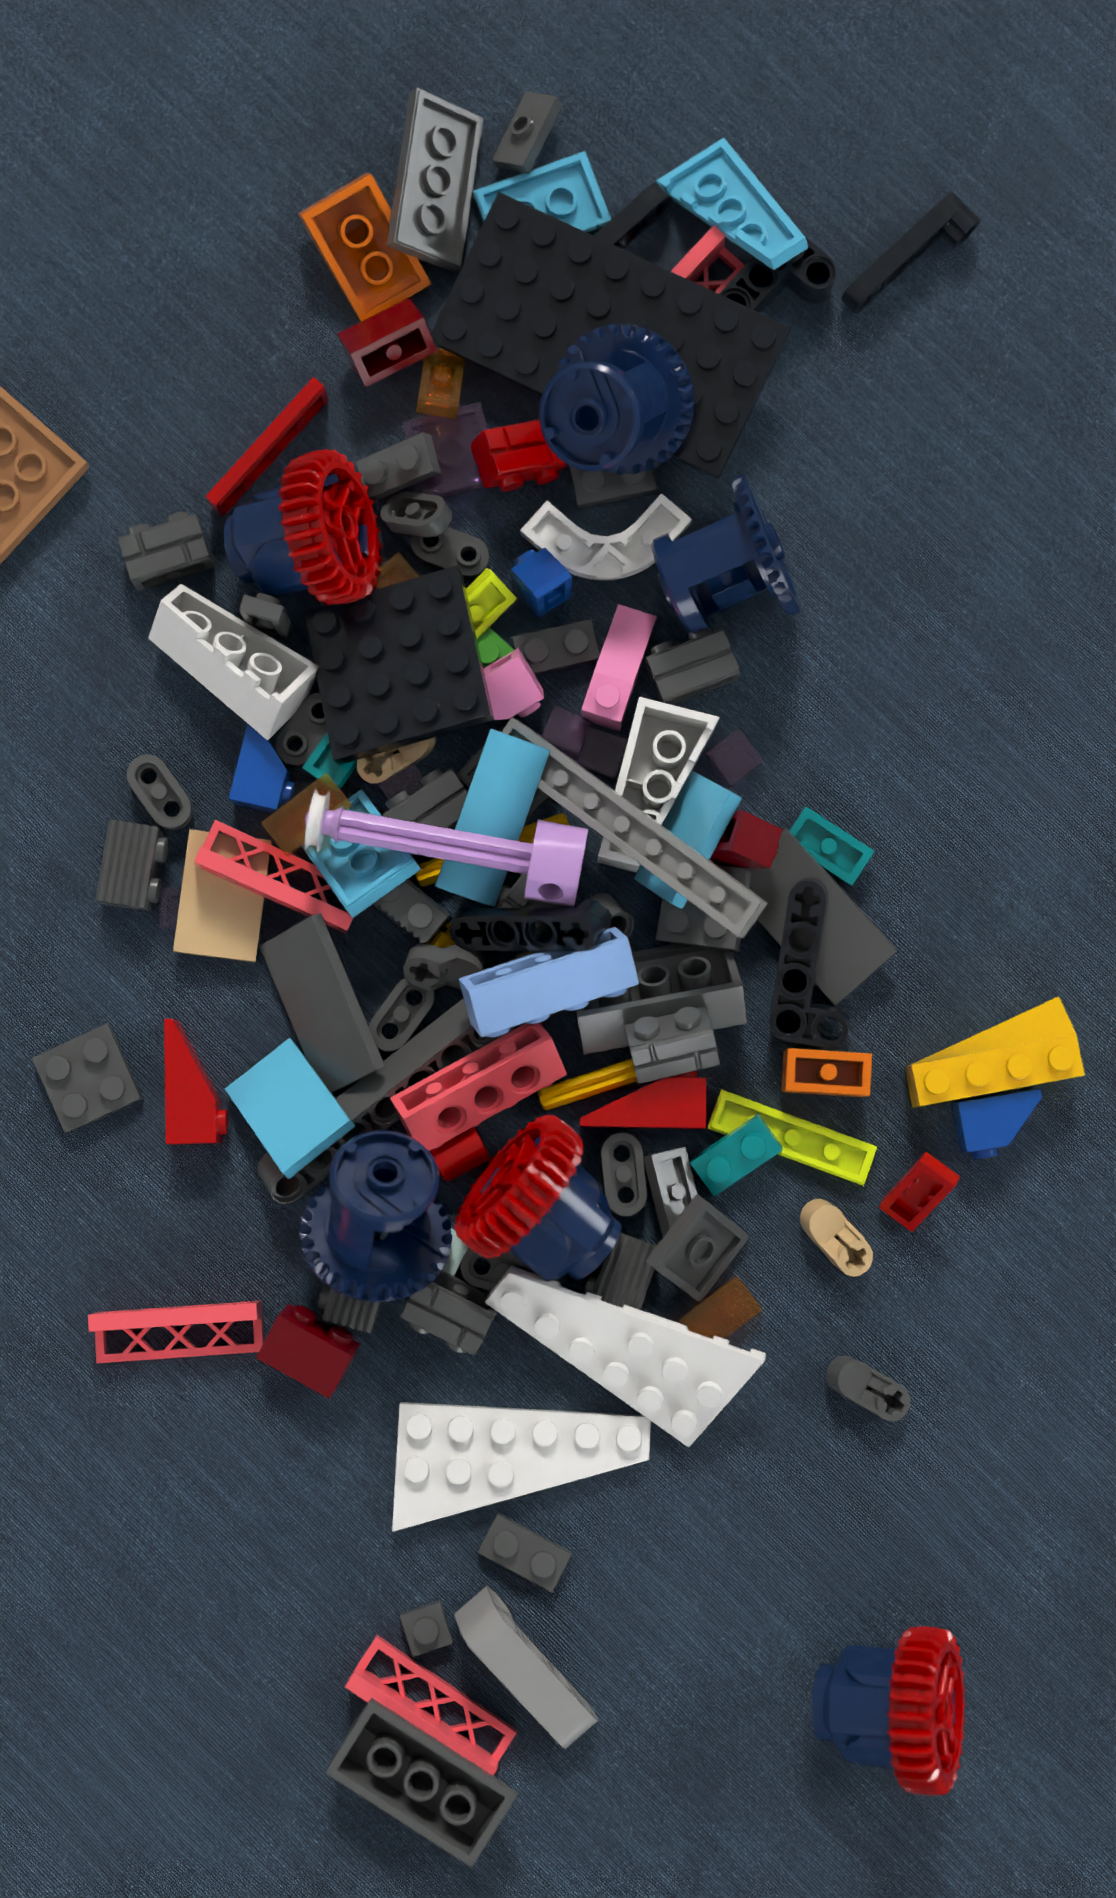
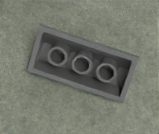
M674 944L632 952L639 984L627 988V992L620 996L611 998L602 996L588 1001V1005L584 1008L575 1010L584 1054L629 1046L625 1024L636 1022L638 1019L646 1016L655 1018L676 1013L684 1007L697 1008L706 1006L713 1030L747 1023L743 985L733 952Z
M373 1698L369 1700L355 1719L334 1753L325 1772L471 1868L518 1795L516 1790Z

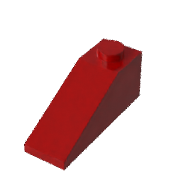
M164 1019L166 1144L222 1143V1135L228 1134L229 1131L228 1110H222V1102L181 1023L175 1019Z
M697 1070L662 1078L581 1117L580 1127L705 1129L706 1078H697Z

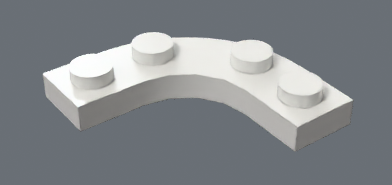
M661 493L641 517L625 531L610 536L592 535L577 527L551 503L546 501L523 526L520 534L539 551L545 547L571 574L593 580H615L637 574L654 564L655 560L651 549L653 539L669 533L671 541L677 540L691 525L692 519Z

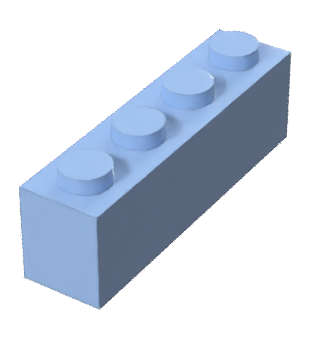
M616 927L605 930L598 941L585 951H540L459 978L470 1024L481 1037H498L509 1032L510 1027L522 1023L536 1024L543 1022L549 1018V1014L564 1009L568 1011L578 1010L587 1006L590 1000L602 996L608 998L617 997L626 993L627 988L639 984L628 937Z

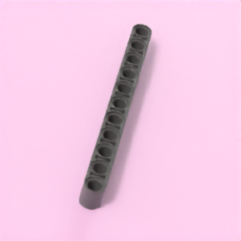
M600 893L590 898L598 900L611 913L612 923L605 930L616 927L626 937L631 935L634 929L632 916L610 894ZM552 929L545 933L543 937L552 938ZM523 951L511 961L540 951ZM464 998L385 1059L383 1061L384 1068L359 1080L336 1098L355 1125L353 1129L289 1179L281 1172L268 1152L260 1159L257 1165V1173L273 1200L281 1204L296 1201L330 1174L331 1164L336 1153L347 1141L366 1132L386 1130L400 1118L390 1097L503 1035L498 1037H481L470 1024ZM518 1025L510 1027L509 1032L512 1031Z

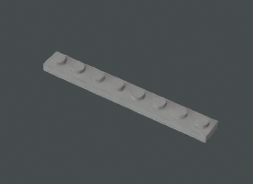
M511 717L502 733L550 750L538 784L540 790L737 937H745L768 904L766 901L529 727Z

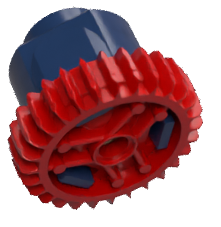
M317 450L292 459L290 464L284 469L285 475L280 479L282 486L252 495L253 501L235 507L233 514L226 520L224 545L228 561L239 579L245 583L255 582L263 594L277 597L308 590L311 595H316L318 601L325 602L327 605H337L365 598V596L372 593L373 588L378 583L377 577L381 574L378 565L383 561L379 555V550L383 546L379 542L378 534L381 532L377 528L376 523L378 516L374 514L372 508L374 501L369 499L367 494L368 486L362 484V474L355 472L354 463L347 461V457L344 454H339L336 450Z
M544 1115L543 1117H537L534 1122H528L524 1130L519 1129L513 1139H508L507 1144L501 1150H498L497 1155L491 1161H488L487 1167L482 1173L478 1174L479 1178L470 1186V1192L463 1198L464 1204L458 1208L454 1231L456 1236L466 1246L482 1257H498L501 1253L510 1251L545 1281L558 1280L566 1273L573 1279L580 1280L593 1272L611 1252L619 1238L621 1224L612 1216L607 1198L598 1189L596 1179L578 1165L583 1154V1140L563 1120H560L555 1115Z
M919 1626L910 1627L902 1634V1637L898 1640V1648L847 1645L840 1652L835 1664H821L815 1676L812 1693V1720L817 1738L821 1741L834 1742L838 1751L847 1762L895 1768L894 1776L898 1779V1784L906 1792L930 1796L946 1795L953 1787V1782L957 1779V1770L960 1769V1756L963 1755L962 1741L965 1739L963 1733L964 1723L966 1722L964 1719L966 1707L964 1692L966 1688L963 1683L965 1672L961 1668L963 1659L959 1656L960 1647L956 1644L957 1639L949 1630Z

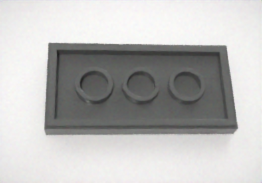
M418 87L409 93L386 246L454 273L461 270L483 117Z
M785 828L778 842L779 850L777 856L772 861L770 869L748 868L751 871L749 890L768 903L757 920L781 945L788 897L791 889L798 881L804 878L818 879L826 886L828 890V905L815 984L836 1006L896 953L898 949L795 836ZM807 887L804 893H798V898L803 899L805 903L803 914L799 916L794 913L793 919L807 918L817 923L818 917L809 918L812 904L816 901L820 902V897L813 895L812 887ZM797 928L792 931L791 940L797 948L807 949L813 945L814 937L808 929Z
M321 913L306 918L259 946L305 1057L332 1094L385 1067Z

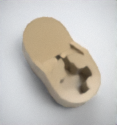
M435 737L358 759V773L369 783L388 781L429 755L434 749ZM399 750V753L393 754V752Z
M813 1199L806 1203L800 1214V1223L809 1238L821 1249L830 1262L846 1275L854 1277L864 1274L871 1267L873 1261V1251L865 1238L845 1218L843 1213L828 1201Z

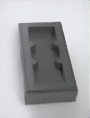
M525 92L492 159L498 169L530 173L563 106L557 96Z

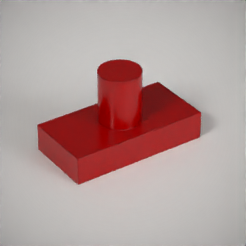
M925 1152L885 1195L878 1208L913 1232L956 1186L960 1176Z

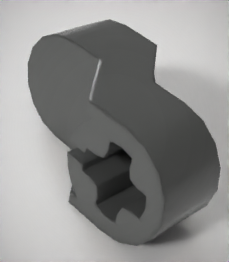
M425 943L417 944L408 952L403 973L411 984L429 991L446 985L461 989L459 978L485 970L486 959L480 951L465 950L456 944L443 949Z
M847 1355L838 1356L829 1364L826 1371V1380L835 1392L872 1414L890 1422L898 1421L907 1414L910 1407V1395L902 1385Z

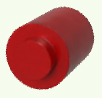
M474 1126L446 1141L442 1146L430 1150L437 1164L439 1177L443 1176L446 1183L491 1160Z

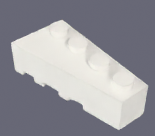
M180 584L160 601L148 639L266 740H269L296 713L297 709L308 697L316 677V672L319 669L318 665L183 584Z
M639 697L615 791L663 825L720 717ZM603 837L597 863L637 873L641 864Z

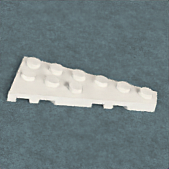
M514 1266L507 1270L490 1291L485 1301L487 1305L687 1447L691 1446L765 1362L766 1353L752 1348L749 1352L729 1345V1340L715 1335L711 1339L688 1331L686 1325L625 1304L621 1308L601 1301L602 1297L590 1292H586V1295L561 1287L558 1281H545L538 1274Z
M401 1402L399 1406L392 1532L649 1460L651 1420L644 1415Z

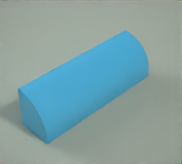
M490 729L455 830L518 841L550 750ZM444 859L435 887L495 907L507 871Z

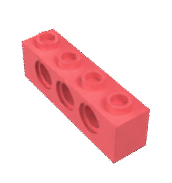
M525 1023L390 1097V1100L408 1136L420 1142L430 1151L442 1146L446 1141L473 1126H478L481 1122L502 1110L514 1106L517 1102L538 1090L549 1087L558 1079L566 1076L567 1072L552 1037L540 1023Z

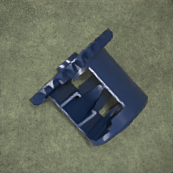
M618 323L598 327L578 338L567 349L566 354L559 362L557 373L545 387L539 405V423L543 437L549 448L559 459L577 469L609 471L617 475H634L649 471L668 460L679 449L689 432L695 402L692 380L679 353L657 333L633 324Z
M744 473L734 477L732 481V488L737 501L733 503L735 514L675 541H671L669 533L653 539L651 544L653 557L659 571L657 574L664 595L669 605L675 608L686 630L693 634L710 627L709 615L766 590L769 591L773 599L778 597L787 614L795 615L802 612L798 595L783 559L786 556L772 523L768 524L759 501Z
M379 1130L360 1134L347 1141L338 1150L331 1164L329 1183L325 1186H320L314 1197L310 1198L306 1209L303 1211L300 1226V1242L304 1257L316 1276L330 1288L358 1300L387 1302L399 1300L421 1291L440 1274L450 1254L452 1243L451 1221L447 1217L446 1207L442 1206L438 1200L439 1171L433 1156L426 1147L405 1134ZM375 1231L388 1233V1236L383 1240H374Z

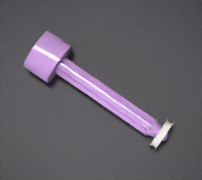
M317 788L314 791L310 809L305 816V850H307L308 846L314 845L319 852L324 835H330L336 843H338V840L528 874L524 899L574 908L588 833L586 828L538 820L534 843L531 844L344 810V806L333 811L329 810L330 791L326 795H319Z

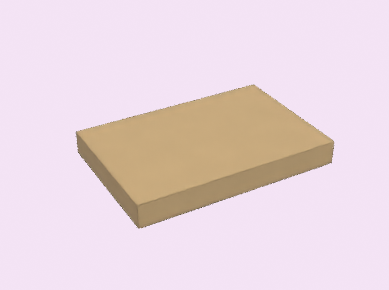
M189 829L173 952L256 963L264 897L194 866L195 858L201 846L203 847L209 832ZM218 833L211 851L228 859L241 855L235 839ZM259 839L271 845L272 840ZM242 843L245 852H249L251 850L256 849L245 843ZM262 852L248 857L252 870L267 876L270 855ZM240 860V861L237 862V863H239V864L245 866L243 860Z

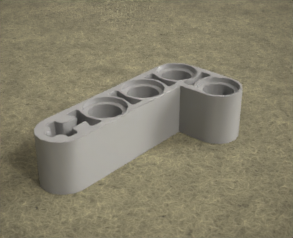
M485 1586L454 1614L461 1635L471 1650L563 1748L567 1749L598 1721L596 1713L588 1702L515 1624L507 1606L489 1586Z

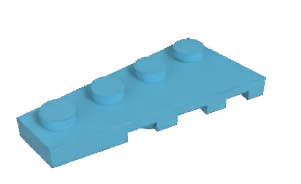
M725 138L717 141L656 180L672 196L673 201L709 226L717 227L728 239L773 270L808 249L806 237Z

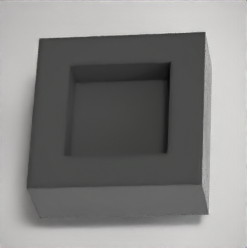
M441 1599L401 1612L400 1619L413 1657L453 1643L454 1639Z

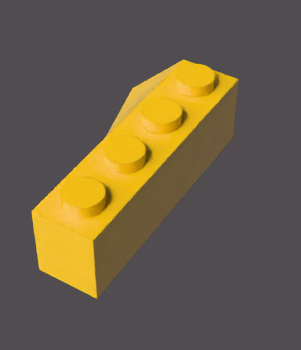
M1059 996L904 1067L913 1108L1085 1076L1077 1035Z

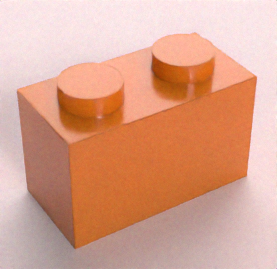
M787 1048L783 1051L781 1092L849 1097L870 1096L872 1054Z

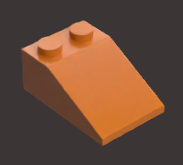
M365 173L298 213L311 239L360 322L431 285L418 258L386 246L392 211L371 173Z

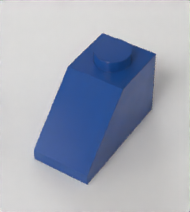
M545 547L537 553L534 550H529L514 561L515 567L511 569L512 581L538 619L572 598V576Z
M247 723L229 800L236 806L282 816L284 806L290 807L292 804L295 783L290 782L291 775L270 741L266 740Z
M1041 1089L951 1104L960 1153L972 1152L973 1160L998 1156L997 1147L1009 1146L1041 1100Z

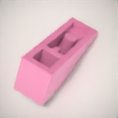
M618 604L581 709V720L620 732L657 616Z
M519 648L483 668L495 720L510 719L516 714L522 718L541 706L539 701L544 699V690Z

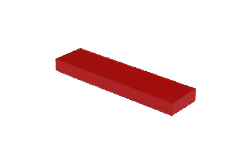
M313 377L205 496L211 508L221 517L225 516L328 402L325 387L316 378Z

